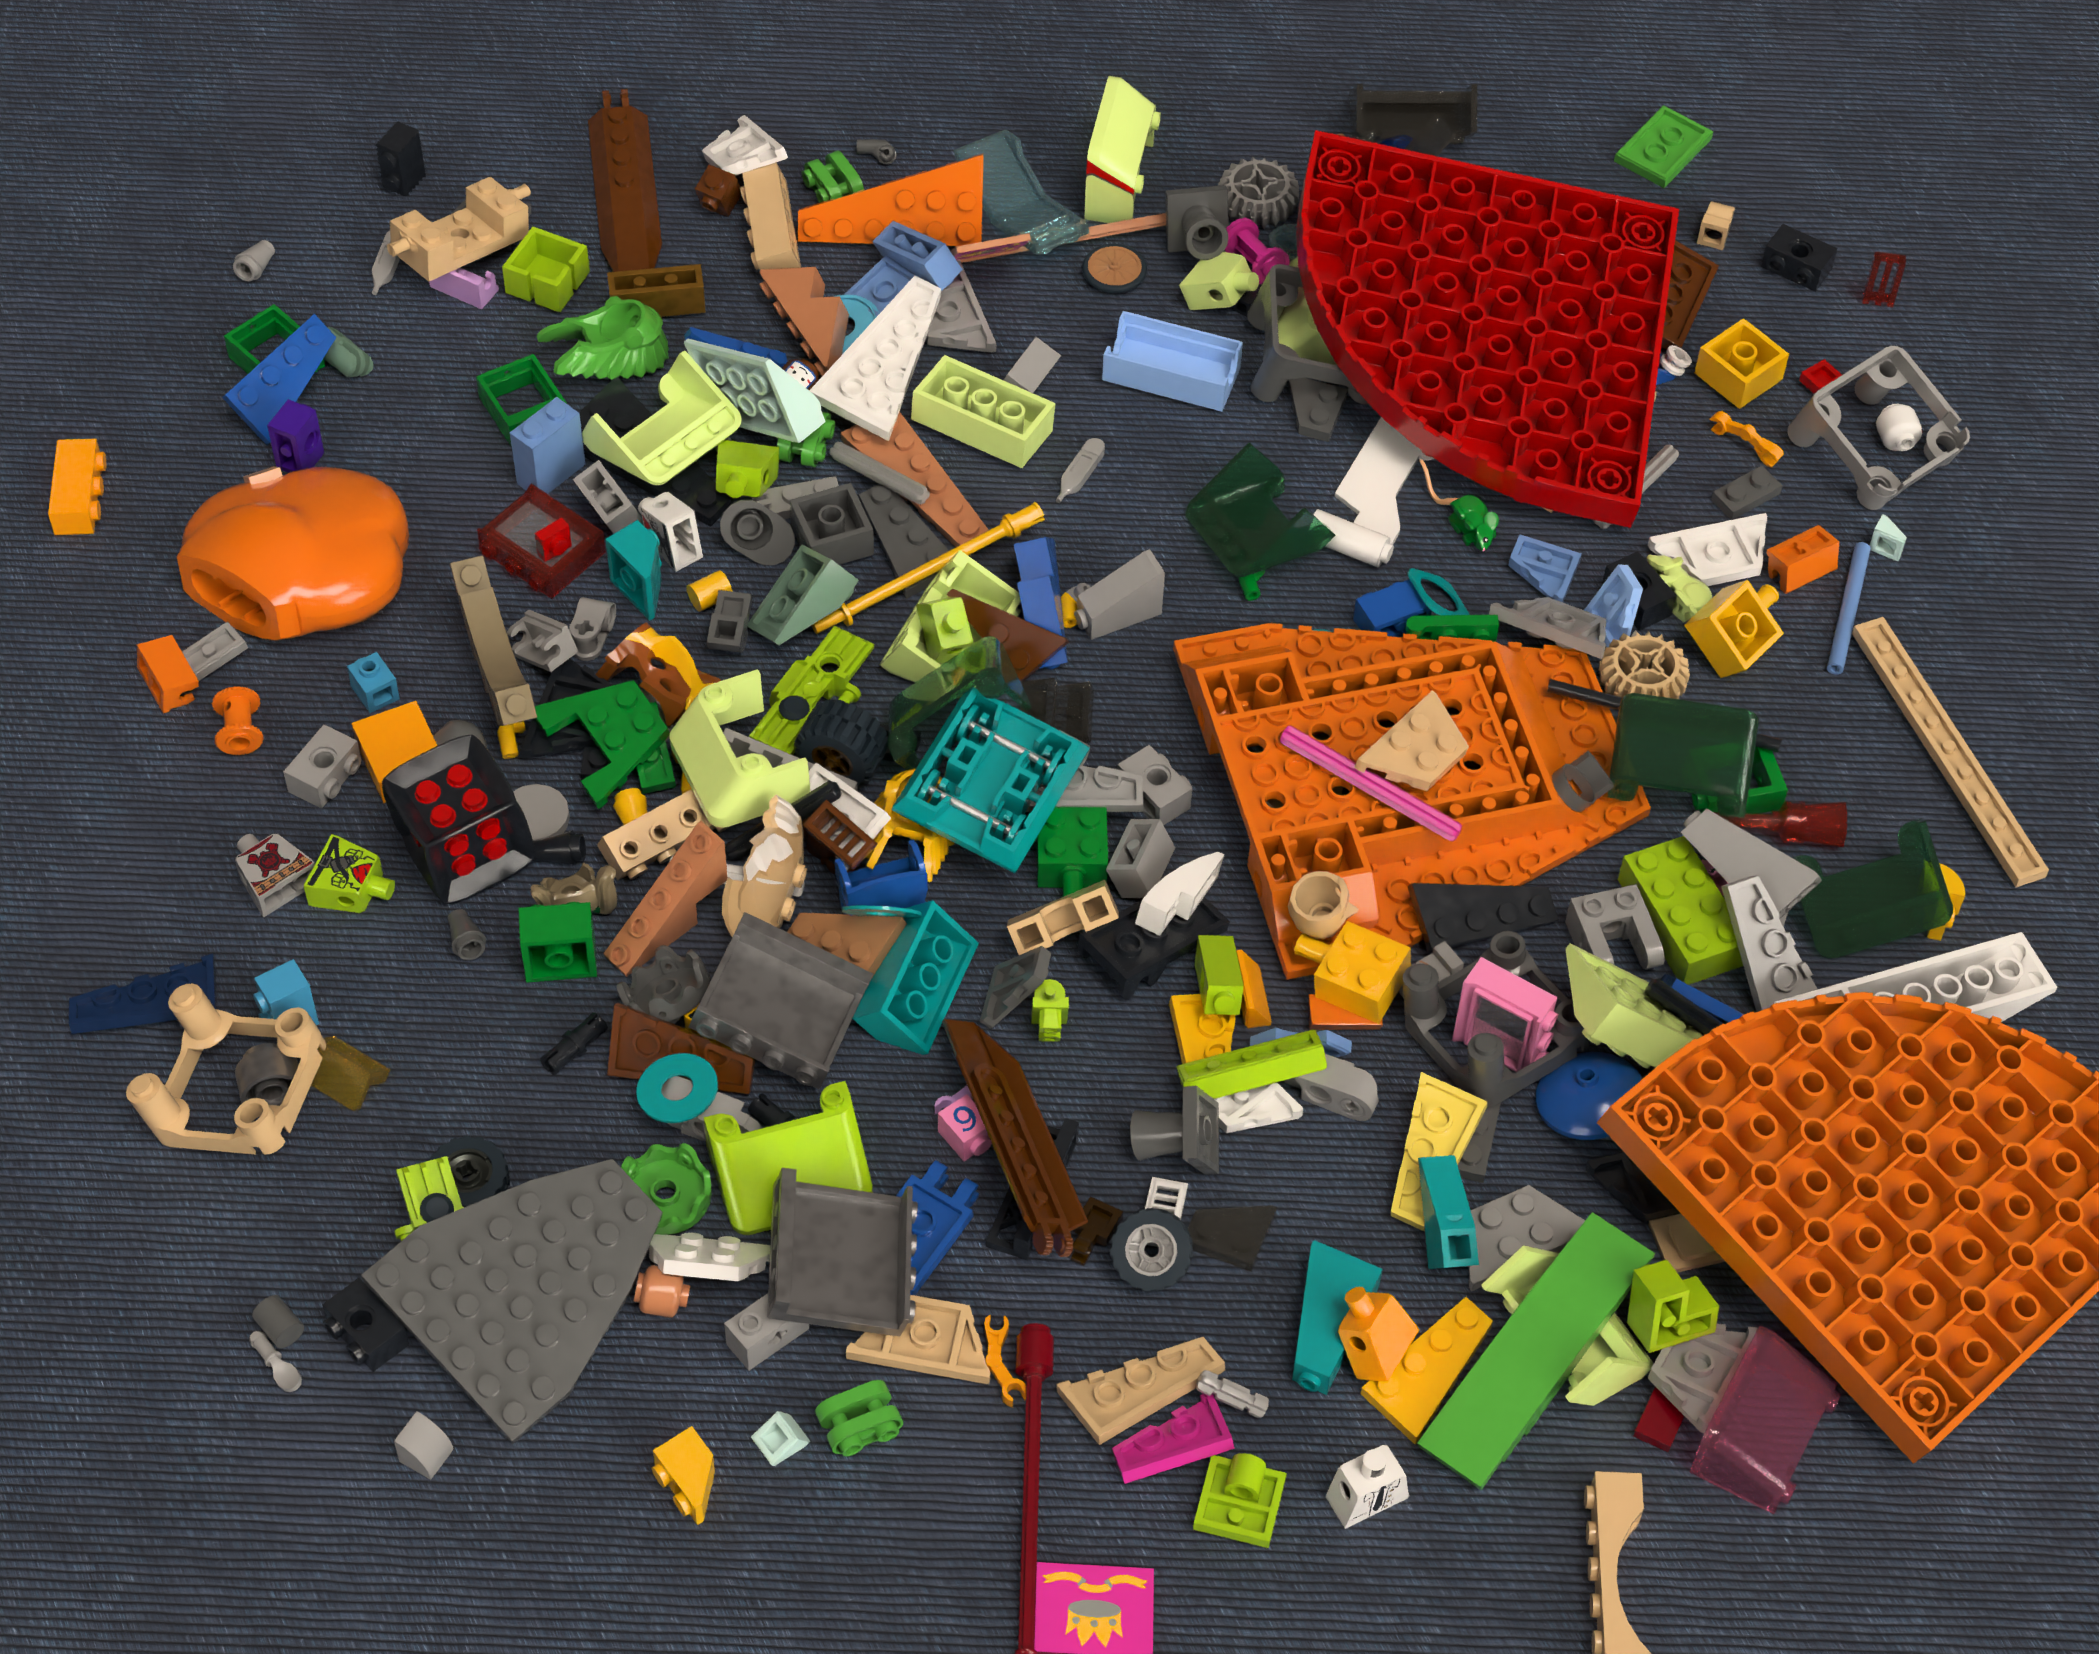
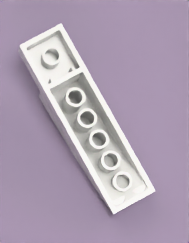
M2019 932L1775 1001L1774 1004L1797 1000L1798 1002L1813 999L1816 995L1837 997L1844 996L1846 993L1869 992L1873 993V996L1893 997L1895 994L1921 997L1922 1001L1943 1005L1945 1002L1957 1004L1972 1009L1971 1013L1989 1019L1995 1016L2001 1018V1022L2054 993L2058 987L2024 934Z

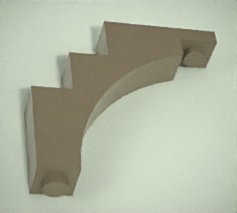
M483 555L450 563L474 661H478L485 692L489 693L497 726H505L537 718L530 687L525 681L513 654L495 593L490 584Z

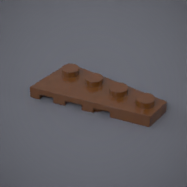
M618 1002L614 1005L607 1075L640 1079L643 1072L658 1059L672 1054L688 1053L697 1055L711 1064L717 1075L718 1090L750 1094L752 1091L754 1058L746 1054L736 1053L729 1046L721 1042L705 1038L700 1034ZM679 1076V1077H682V1078H685V1079L690 1080V1078H687V1077H685V1076Z

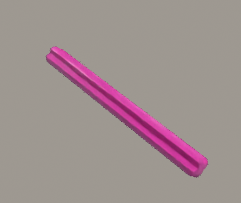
M1289 725L1283 731L1280 742L1445 839L1453 842L1459 836L1462 825L1456 820L1368 769L1365 772L1358 771L1354 768L1356 764L1354 761L1297 728Z

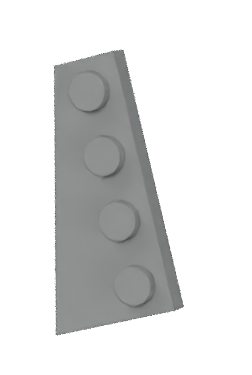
M1750 876L1721 886L1756 1012L1770 1008L1775 1001L1818 990L1811 978L1813 975L1806 962H1802L1794 947L1796 943L1790 932L1785 931L1779 920L1780 914L1760 877Z

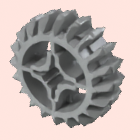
M1252 157L1248 162L1241 159L1239 164L1231 163L1229 170H1224L1222 178H1220L1218 186L1226 185L1228 189V215L1230 220L1248 218L1256 225H1261L1263 229H1265L1267 224L1276 227L1279 221L1286 222L1287 218L1293 215L1299 202L1298 181L1295 180L1294 172L1288 171L1287 165L1279 166L1277 160L1268 162L1265 157L1263 160H1256Z

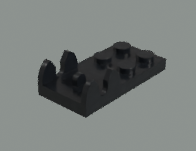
M1204 897L1188 920L1175 914L1159 936L1135 924L1141 901L1119 912L1118 919L1080 933L1077 951L1083 958H1088L1091 955L1119 983V994L1127 1000L1137 990L1138 984L1142 979L1148 985L1153 986L1162 975L1167 964L1197 948L1198 935H1220L1228 930L1230 921Z

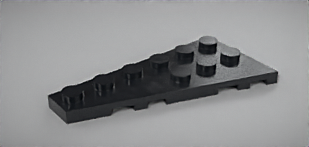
M618 377L611 380L579 412L582 432L591 416L597 413L619 438L652 416ZM583 443L585 458L594 463L599 460L605 469L656 497L664 492H669L694 511L695 519L710 527L730 506V498L725 493L716 491V483L696 461L667 483L652 485L592 453Z

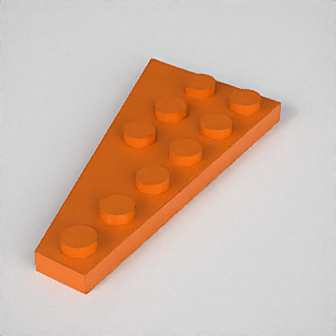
M984 153L929 171H922L886 182L873 188L863 189L850 195L801 208L798 210V242L873 244L872 241L892 221L941 241L946 246H962L982 242Z

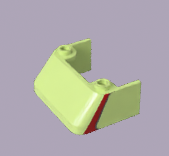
M1108 76L1092 133L1086 166L1085 220L1113 223L1133 219L1136 193H1142L1144 185V175H1139L1145 146L1153 147L1154 132L1159 129L1161 112H1156V105L1121 77Z

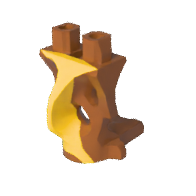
M647 622L635 629L605 657L606 662L596 673V676L610 681L628 667L637 669L642 680L639 686L649 692L660 703L668 727L677 722L684 714L688 696L696 698L704 687L721 681V679L696 669L694 660L688 650L675 636H661ZM651 660L660 662L664 665L665 669L662 670L653 666Z

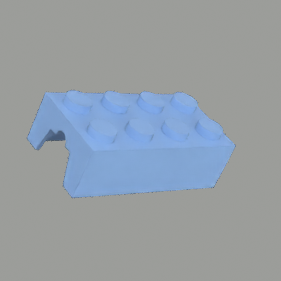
M1123 311L1119 318L1117 338L1113 351L1111 352V347L1107 346L1103 354L1102 380L1222 412L1241 368L1243 342Z

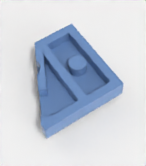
M1520 534L1511 553L1508 566L1546 597L1564 602L1579 566L1582 553Z

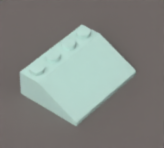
M692 339L684 341L688 354L740 412V428L800 443L826 422L821 411V404L815 395L771 359Z

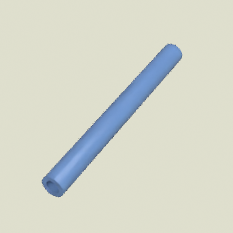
M1858 542L1854 546L1827 664V671L1835 675L1843 673L1871 550V547L1864 542Z

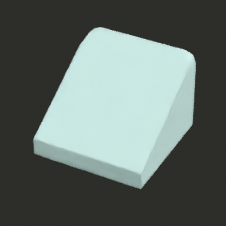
M1882 514L1874 529L1869 546L1871 551L1899 561L1907 537L1886 515Z
M777 1411L751 1436L772 1466H776L803 1449L810 1442L793 1417Z

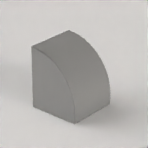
M416 1411L394 1440L399 1462L430 1480L453 1451L452 1443L446 1434L435 1423L418 1411Z

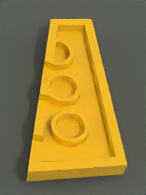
M1467 1297L1463 1298L1409 1346L1388 1381L1369 1380L1362 1387L1361 1395L1411 1442L1416 1444L1424 1428L1438 1411L1441 1402L1457 1382L1458 1376L1466 1364L1470 1362L1489 1333L1493 1320Z

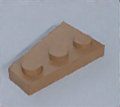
M799 913L787 932L873 973L874 976L907 923L901 916Z

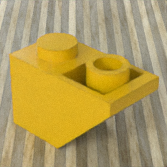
M691 1426L653 1450L655 1466L652 1467V1472L663 1488L668 1485L675 1494L673 1501L684 1517L689 1514L695 1523L699 1525L705 1518L715 1467L712 1452Z

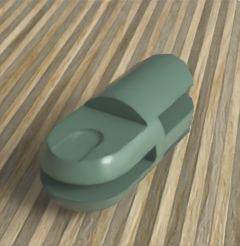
M330 326L327 327L336 336V339L326 353L324 360L346 377H358L369 374L373 370L371 357L340 331Z

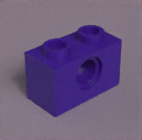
M288 399L267 427L276 467H280L282 471L290 473L314 467L323 456L324 448L316 410L306 404H299Z

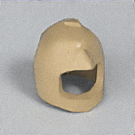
M1314 871L1304 875L1293 886L1287 906L1297 929L1316 939H1325L1335 935L1341 929L1345 920L1359 910L1348 902L1350 894L1344 879L1327 871Z

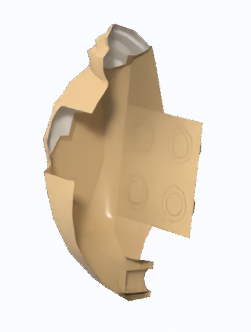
M775 795L769 801V809L764 811L762 819L765 826L764 830L750 840L754 846L743 866L744 881L732 880L728 877L722 896V915L731 937H733L744 912L779 929L782 927L784 920L790 922L796 905L792 898L795 887L802 888L808 869L805 868L806 865H803L804 846L801 816H799L789 802L778 795ZM756 878L773 880L784 883L767 884L756 880Z

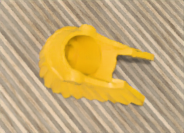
M916 769L906 770L887 780L885 790L879 794V798L874 802V804L886 811L891 819L873 839L878 845L866 856L869 859L866 866L873 870L892 834L899 837L903 836L914 841L919 840L923 842L924 863L928 882H932L933 875L938 874V870L941 869V861L945 862L948 848L954 845V842L892 811L894 803ZM939 777L938 783L935 788L939 787V784L943 779L942 777Z

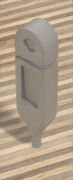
M390 230L384 237L372 267L373 295H377L379 288L392 280L400 261L397 255L392 257L387 250V244L391 243Z
M1091 438L1087 440L1063 473L1060 494L1056 498L1057 503H1060L1065 496L1077 493L1102 460L1105 444L1101 439Z

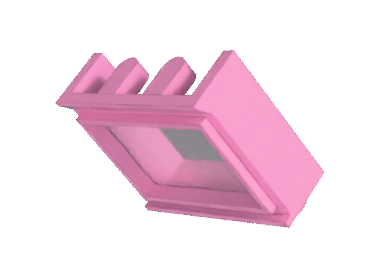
M1481 957L1463 982L1452 1041L1463 1042V1044L1468 1045L1470 1039L1477 1034H1494L1504 1044V1065L1518 1072L1549 1053L1546 1049L1554 1035L1550 1031L1558 1018V1013L1554 1012L1557 997Z

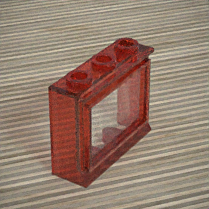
M532 483L523 495L485 527L477 529L479 549L487 559H494L504 566L508 573L513 576H519L534 591L542 592L551 599L606 553L602 530ZM562 517L569 524L572 547L568 548L563 554L544 562L537 555L534 533Z

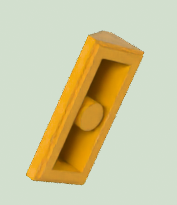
M1237 950L1244 985L1241 1002L1244 1024L1247 1028L1270 1026L1272 1021L1260 967L1243 950Z

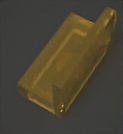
M335 1036L325 1037V1051L320 1046L317 1049L323 1059L311 1086L353 1111L360 1110L369 1087L386 1082L390 1069Z

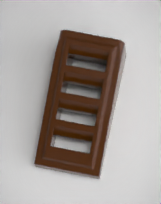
M825 800L802 824L810 836L836 857L841 858V861L853 870L878 845L877 842L828 800ZM833 818L835 820L834 824L825 833H822L821 830ZM841 826L845 828L834 841L829 839ZM852 833L854 837L841 849L839 845ZM861 840L865 844L851 858L848 853Z

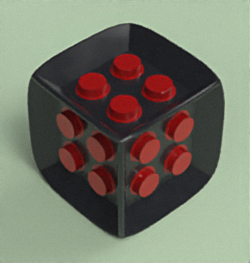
M473 734L460 736L442 743L399 765L383 778L382 790L392 820L403 837L405 846L418 870L433 893L444 904L469 898L514 875L534 859L535 847L525 814L516 801L509 782L484 744Z

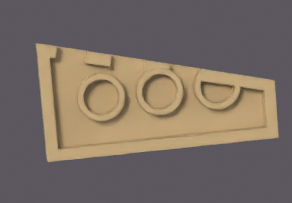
M1200 1337L1157 1351V1356L1143 1361H1139L1136 1358L1123 1362L1124 1367L1106 1373H1103V1370L1087 1374V1379L1072 1384L1068 1380L1056 1385L1059 1396L1096 1442L1101 1445L1194 1390L1197 1380L1204 1370L1217 1375L1224 1372L1225 1362L1206 1339Z

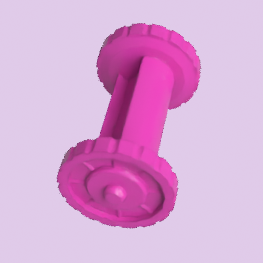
M1237 219L1226 228L1229 238L1225 251L1243 255L1252 264L1251 272H1255L1258 275L1260 285L1263 284L1267 274L1274 265L1284 264L1289 266V256L1283 249L1278 247L1267 248L1258 239V226L1251 219Z

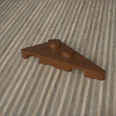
M951 589L947 593L948 597L962 598L969 623L1018 683H1023L1069 643L1068 639L965 593L955 589Z

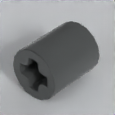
M278 1295L265 1298L256 1306L252 1313L254 1321L278 1348L290 1346L304 1331V1324Z

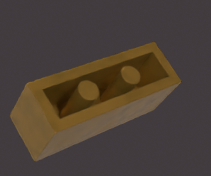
M701 264L607 273L610 297L618 296L621 300L634 299L656 310L661 317L706 313Z

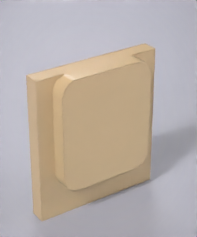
M1682 1214L1649 1221L1648 1225L1662 1259L1668 1260L1677 1273L1726 1262Z

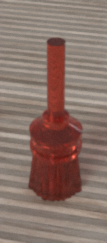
M1784 801L1779 811H1771V814L1714 812L1738 827L1770 828V832H1778L1783 843L1797 842V844H1803L1804 841L1844 848L1847 835L1846 802L1806 805L1805 801H1799V803Z

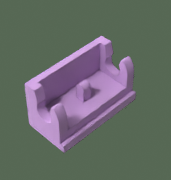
M458 268L429 281L431 288L479 309H483L499 290V286L496 285L495 275L490 271H486L485 277L487 279L465 269Z

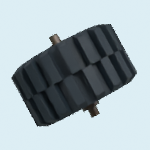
M825 700L824 703L820 702L812 709L797 735L794 746L796 747V756L799 758L805 757L810 763H818L828 771L857 782V788H861L868 784L888 750L889 738L886 737L887 732L885 728L880 726L877 718L872 717L865 709L862 710L853 703L848 704L842 700H836V702Z

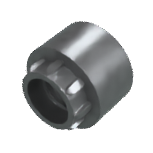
M263 1043L250 1048L243 1055L235 1069L241 1104L251 1098H261L269 1105L280 1106L298 1068L297 1058L282 1054L277 1044Z

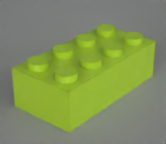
M1684 836L1623 856L1618 881L1622 887L1637 884L1662 943L1664 958L1677 979L1690 985L1743 966L1726 901L1690 842Z

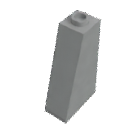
M1707 808L1702 813L1699 810L1694 812L1683 823L1686 828L1681 833L1728 883L1750 876H1759L1780 914L1779 919L1822 881L1814 870Z

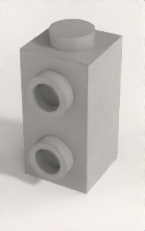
M1035 337L1003 381L1034 393L1061 355Z

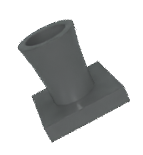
M1226 185L1166 190V240L1168 252L1189 251L1194 257L1202 260H1209L1219 256L1225 250L1229 238L1226 229L1229 226L1228 189Z
M1198 1086L1183 1087V1112H1152L1135 1110L1133 1112L1130 1123V1137L1132 1149L1137 1160L1141 1161L1156 1156L1183 1152V1159L1203 1174H1219V1103Z

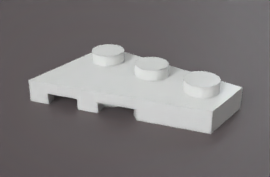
M815 763L809 770L810 790L813 791L827 781L836 782L842 795L831 804L872 839L877 836L891 819L886 811L818 763ZM832 818L821 832L825 833L834 824L835 820ZM841 826L829 839L834 841L845 828ZM850 833L839 847L843 849L854 835ZM860 840L848 855L852 858L865 843ZM844 863L847 871L850 867Z

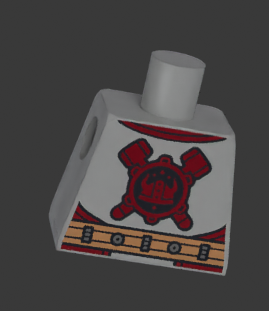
M247 834L238 841L237 848L241 854L235 859L237 870L242 883L263 917L305 892L303 885L315 865L311 858L279 834H271L262 841H259L253 834Z

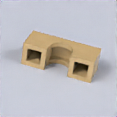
M1103 880L1008 920L1007 928L1018 954L1021 955L1040 946H1043L1045 949L1051 947L1054 942L1080 930L1087 932L1119 918V911L1106 881Z

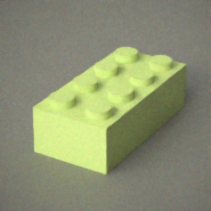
M944 355L913 391L911 420L1023 468L1053 431L1056 403Z

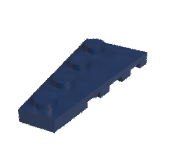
M213 953L202 956V962L185 967L184 962L170 966V972L152 978L145 974L135 977L134 981L129 985L120 988L113 984L69 998V1026L71 1033L76 1034L178 1020L170 1010L168 1001L173 991L184 984L192 983L198 985L214 1008L217 1009L216 966Z

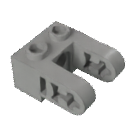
M1637 884L1570 899L1565 923L1575 946L1614 965L1613 956L1606 941L1622 937L1623 940L1630 939L1643 969L1654 968L1664 964L1662 943Z

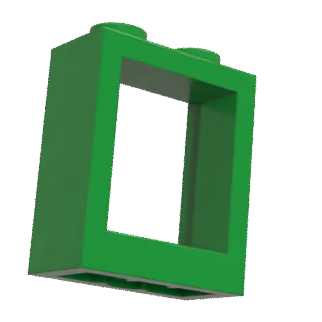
M273 304L224 335L228 357L248 374L260 363L249 351L276 334L286 340L300 326ZM324 358L315 372L325 367Z
M534 354L476 376L479 398L510 446V432L554 398L558 397L567 404ZM533 383L545 402L507 416L496 398Z
M1736 741L1691 748L1688 750L1686 761L1681 767L1683 780L1685 783H1689L1692 790L1693 806L1695 810H1699L1701 813L1707 808L1724 819L1778 811L1783 808L1788 788L1773 751ZM1750 763L1759 788L1715 795L1706 769Z

